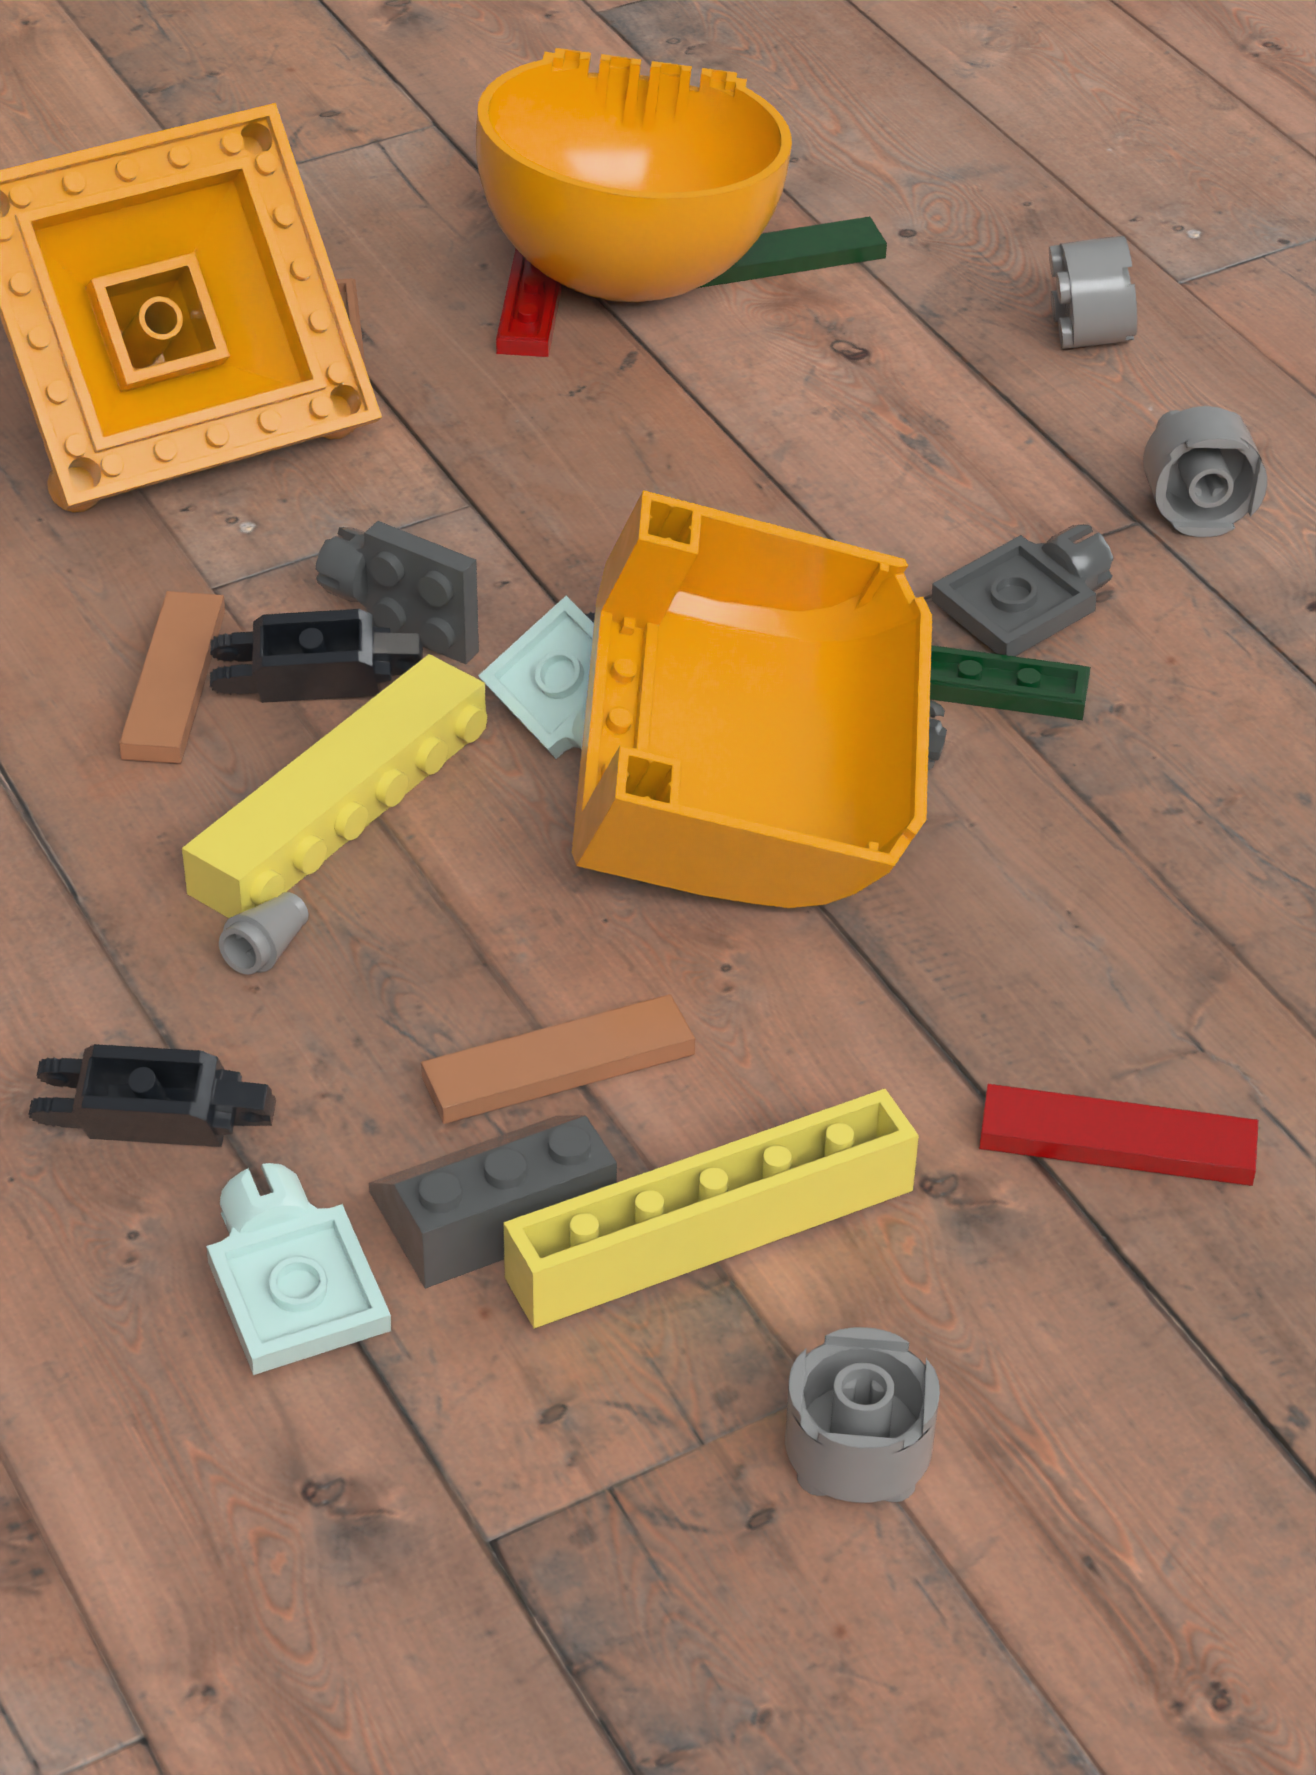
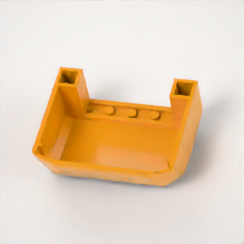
M643 490L606 561L596 599L572 843V855L576 866L693 894L784 908L826 905L854 895L890 873L927 819L932 614L924 597L916 598L904 574L908 567L906 560Z

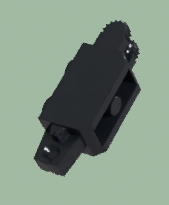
M361 609L263 614L253 621V631L218 634V636H214L211 639L210 655H213V658H217V661H252V664L231 665L230 667L225 665L224 667L218 666L217 669H213L210 672V687L212 691L223 693V695L259 693L262 703L376 696L380 693V683L391 681L392 676L404 674L423 659V645L419 633H391L390 628L376 627L373 614Z
M94 1044L84 1049L83 1059L47 1057L39 1061L37 1079H41V1082L54 1087L77 1088L75 1098H33L28 1115L29 1118L33 1119L32 1121H36L38 1124H45L46 1126L81 1128L89 1139L222 1147L224 1135H231L234 1126H272L276 1098L272 1095V1089L267 1084L242 1082L240 1072L225 1070L217 1056L201 1050Z

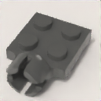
M380 521L375 522L366 532L351 527H340L337 534L342 536L343 539L335 536L325 540L319 551L315 570L319 572L316 577L317 583L328 593L350 602H360L367 609L368 613L373 614L376 627L390 628L391 633H419L423 647L461 663L467 664L479 652L476 559Z
M1087 524L1072 525L1052 536L1046 543L1035 544L1020 535L932 584V601L995 653L1017 656L1096 610V593L1094 591L1100 589L1112 579L1113 575L1109 569L1114 558L1109 545L1099 532L1078 544L1073 543L1093 532L1092 527Z

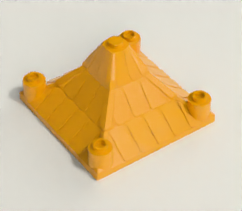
M276 103L0 170V318L10 342L18 371L26 389L29 403L52 467L47 481L48 492L54 503L63 510L73 513L85 512L104 498L306 442L311 439L320 437L330 440L342 439L351 434L356 428L376 423L382 418Z

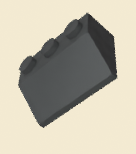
M586 1115L554 1116L369 1183V1192L426 1289L504 1260L503 1222L617 1183V1162Z

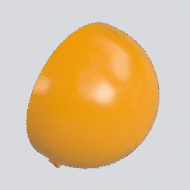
M555 48V53L544 51L542 60L516 67L492 81L483 91L478 101L476 121V158L481 184L488 205L502 231L526 260L546 276L567 288L597 298L625 302L655 301L682 295L710 282L738 262L758 240L776 210L783 192L792 148L791 132L783 116L775 107L752 90L746 88L747 79L737 78V72L702 68L700 87L690 85L692 66L651 61L650 76L640 75L642 59L601 54L599 73H589L591 52Z

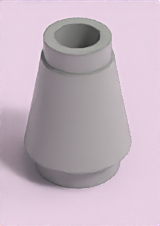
M284 892L278 897L229 918L219 937V949L224 960L231 968L242 974L250 975L270 970L300 931L301 927L308 921L309 914L305 903L297 895Z

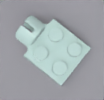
M567 596L561 599L478 675L485 685L555 759L573 747L582 750L594 623Z
M266 1163L261 1166L272 1192L267 1195H259L249 1168L241 1171L228 1181L221 1191L220 1206L222 1209L221 1215L229 1236L221 1242L208 1245L207 1256L209 1266L253 1375L391 1331V1314L343 1204L331 1208L317 1209L309 1203L297 1174L282 1164Z

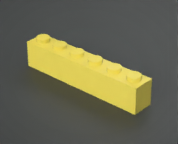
M428 654L182 847L187 894L227 918H231L272 898L278 897L280 894L291 889L306 875L317 871L328 857L349 840L356 839L372 821L388 808L400 803L405 794L427 776L438 772L444 763L465 745L474 742L486 729L487 723L485 683Z
M886 1089L870 1093L503 1222L505 1279L535 1329L913 1191L919 1135Z

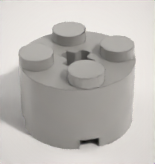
M1112 236L1049 246L1051 275L1056 277L1057 290L1051 291V306L1054 322H1058L1061 348L1073 349L1134 340V336L1137 334V301L1135 284H1131L1127 268L1132 267V261L1125 236Z
M1199 406L1182 411H1169L1158 420L1156 429L1145 447L1143 467L1158 509L1172 523L1175 529L1183 534L1194 537L1219 536L1235 529L1234 523L1243 518L1247 513L1251 517L1259 509L1267 490V473L1253 438L1240 415L1218 407Z
M853 1327L834 1331L825 1335L824 1344L813 1349L807 1355L805 1349L796 1358L789 1376L785 1446L788 1458L797 1472V1480L802 1489L812 1495H827L835 1499L855 1503L883 1500L900 1502L912 1495L915 1491L916 1483L927 1471L932 1458L940 1396L938 1376L927 1358L926 1364H924L909 1351L908 1341L894 1333L869 1327Z

